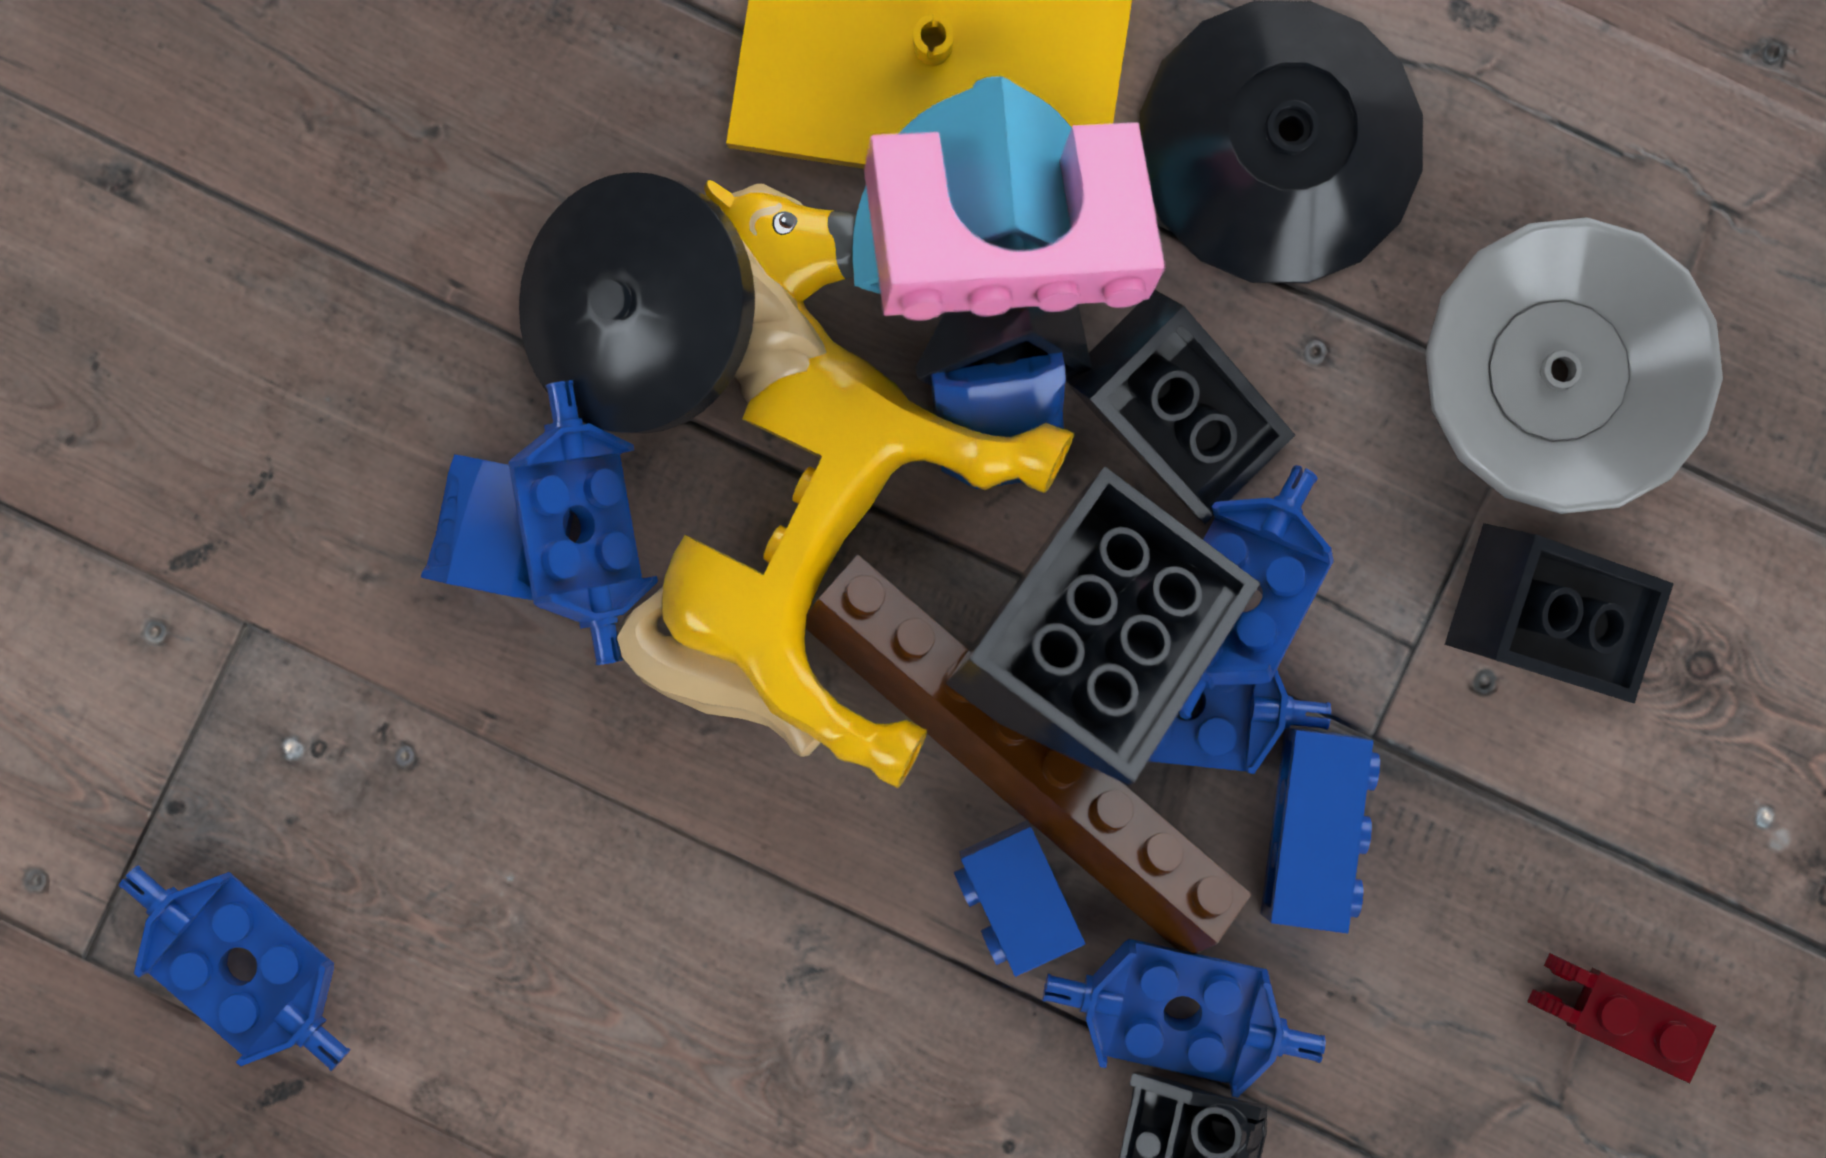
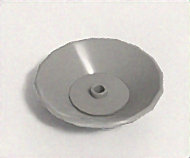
M1588 217L1529 223L1479 250L1441 296L1425 350L1431 410L1458 460L1503 497L1559 514L1620 508L1671 480L1707 435L1723 381L1717 321L1689 270L1644 234ZM1554 360L1562 361L1568 368V376L1564 382L1556 380L1551 373V365Z

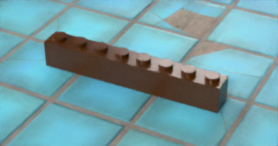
M857 555L807 613L806 630L916 725L926 729L927 734L1174 948L1195 954L1218 944L1252 894L1125 784L997 723L945 683L969 650L862 557Z

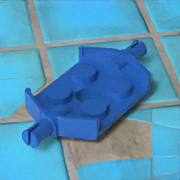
M573 380L561 381L545 385L548 391L553 423L544 425L545 432L516 454L508 463L534 605L579 622L580 629L590 627L596 659L595 665H604L623 661L617 641L616 623L619 622L618 616L624 615L658 583L657 576L642 578L620 457L622 453L635 451L634 444L594 425L583 424L582 418L578 416ZM568 509L576 514L581 524V533L576 542L571 541L563 529V517Z
M1293 466L1281 492L1273 499L1257 498L1213 503L1212 510L1215 519L1203 540L1259 581L1260 585L1257 590L1261 592L1262 599L1256 608L1241 613L1179 711L1181 718L1190 719L1191 713L1204 688L1212 691L1214 685L1264 684L1271 682L1334 562L1332 549L1306 519L1301 508L1312 486L1318 479L1311 470L1305 468L1303 473L1302 466Z
M1276 670L1271 682L1264 684L1214 685L1212 691L1204 688L1202 692V707L1198 713L1190 719L1175 717L1148 761L1237 770L1255 774L1285 728H1290L1291 725L1328 730L1331 719L1306 716L1305 714L1310 712L1331 715V703L1293 700L1292 696L1287 695L1278 670Z
M139 865L126 875L127 878L121 880L118 886L121 889L123 888L146 908V914L149 916L146 919L134 974L139 978L149 973L243 1056L236 1061L239 1066L280 1052L296 1044L300 1048L304 1046L325 1064L330 1071H333L351 1051L322 1027L327 1021L322 1015L334 971V962L232 873H224L180 891L175 887L165 890L144 872ZM233 948H244L254 955L257 962V971L252 980H239L229 971L227 964L228 956Z
M1128 939L1122 943L1093 976L1086 974L1084 983L1052 976V974H1047L1042 1001L1079 1008L1080 1012L1086 1013V1021L1099 1066L1102 1068L1107 1067V1056L1229 1083L1231 1096L1238 1098L1275 1062L1277 1056L1282 1057L1283 1054L1320 1063L1323 1058L1322 1054L1325 1052V1035L1289 1029L1287 1020L1280 1018L1267 969ZM1180 996L1190 997L1200 1005L1198 1011L1186 1019H1176L1170 1016L1164 1008L1170 1000Z

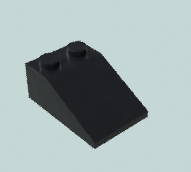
M1155 289L1150 299L1140 302L1089 352L1092 369L1066 380L1069 387L1093 413L1204 524L1214 516L1212 510L1214 502L1229 501L1295 436L1293 431L1186 307Z
M1483 523L1444 645L1635 704L1674 583L1537 534Z

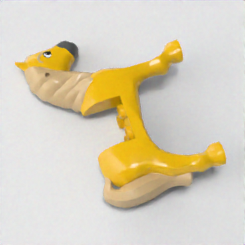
M708 180L704 185L706 196L721 208L738 231L746 248L754 278L755 314L753 328L744 358L735 374L736 379L741 384L742 396L748 403L742 419L821 458L816 469L809 466L798 481L792 499L798 506L788 527L780 525L772 534L763 559L769 562L764 574L688 535H684L669 563L664 576L663 586L648 600L637 606L623 620L617 635V641L623 659L636 675L640 677L644 684L661 694L705 714L740 718L770 727L800 757L809 756L822 743L839 760L869 768L880 780L898 789L910 772L922 748L927 730L908 720L875 724L839 704L820 684L811 670L806 655L805 628L807 612L822 578L843 541L871 508L891 474L901 465L911 461H927L938 464L963 476L972 486L984 490L1002 482L1019 478L1028 487L1045 493L1050 488L1066 458L1074 433L1045 423L1012 437L992 436L954 424L909 401L898 385L876 367L833 342L803 303L804 300L824 285L854 277L852 244L857 214L848 211L815 209L803 206L800 201L762 183L730 193L714 181ZM662 615L672 636H665L657 628V622Z

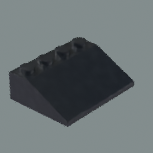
M1104 466L1074 500L945 684L997 723L1130 786L1136 781L1257 590L1260 582Z

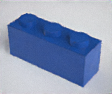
M1293 727L1285 728L1260 912L1270 923L1348 934L1350 918H1358L1363 903V882L1361 879H1356L1359 854L1367 853L1372 833L1371 818L1364 815L1367 790H1375L1380 773V756L1378 753L1372 752L1374 740L1331 732Z

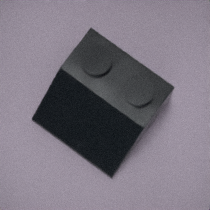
M1077 304L1070 309L1057 312L1044 311L1039 306L1010 308L1003 313L992 316L977 315L972 310L945 312L915 368L917 379L932 386V374L945 372L946 374L958 368L995 363L996 365L1014 363L1018 359L1048 355V353L1062 352L1065 364V380L1091 370L1092 365Z

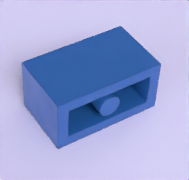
M1028 820L959 851L964 867L955 871L954 875L969 907L980 902L991 925L982 929L981 933L996 965L1008 961L1014 976L1017 977L1086 945Z

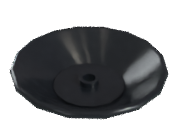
M1254 0L1202 21L1161 61L1140 110V135L1152 200L1160 221L1199 261L1251 283L1308 284L1360 263L1401 223L1423 171V113L1402 62L1362 22L1312 1ZM1283 122L1293 123L1299 130V139L1296 141L1284 140L1279 133V124Z

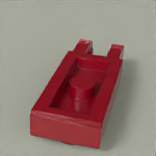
M1549 953L1544 966L1549 968L1552 974L1569 982L1574 980L1584 985L1574 1007L1564 1003L1561 998L1547 991H1537L1535 989L1532 990L1527 1001L1528 1003L1567 1021L1566 1025L1582 1034L1689 1084L1691 1083L1716 1029V1025L1593 967L1591 971H1588Z

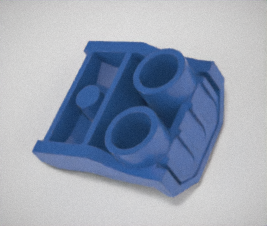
M1062 352L1048 353V355L1018 359L1014 363L1002 365L990 363L958 368L946 374L945 372L932 374L934 415L965 428L992 436L1012 437L1045 423L1064 429L1063 405L1066 380ZM940 465L942 472L975 489H981L972 486L963 476ZM1017 478L1002 482L996 486L1022 483V481Z
M454 454L447 476L436 535L421 578L533 600L509 465ZM569 509L563 517V529L568 538L574 512Z

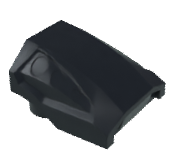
M1140 1071L1132 1073L1130 1086H1133L1132 1098L1119 1158H1261L1267 1134V1104L1251 1103L1218 1095L1154 1074Z

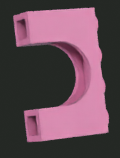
M1120 123L1072 126L1060 158L1070 219V231L1052 245L1031 251H1012L995 247L973 235L961 223L952 208L948 195L939 132L871 135L864 174L884 316L904 315L912 320H925L936 317L942 312L972 310L977 315L992 316L1003 313L1010 308L1039 306L1044 311L1057 312L1070 309L1077 304L1106 302L1111 307L1122 308L1150 299L1165 269L1139 124Z

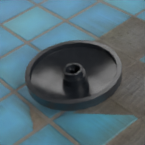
M641 172L620 173L593 181L573 193L556 208L539 231L530 249L521 279L519 295V319L524 348L532 369L543 388L548 393L546 384L573 380L579 418H582L586 424L594 425L602 430L619 433L647 434L661 432L688 422L708 408L727 388L742 363L749 344L755 314V288L750 260L744 243L728 216L709 197L694 187L667 177Z

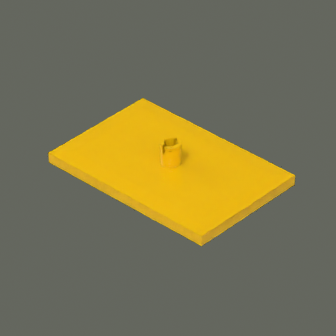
M748 0L726 140L727 147L864 169L871 135L899 134L907 124L931 106L971 89L974 83L980 79L1000 76L1009 79L1011 82L1048 103L1068 122L1071 128L1078 125L1113 124L1132 0Z

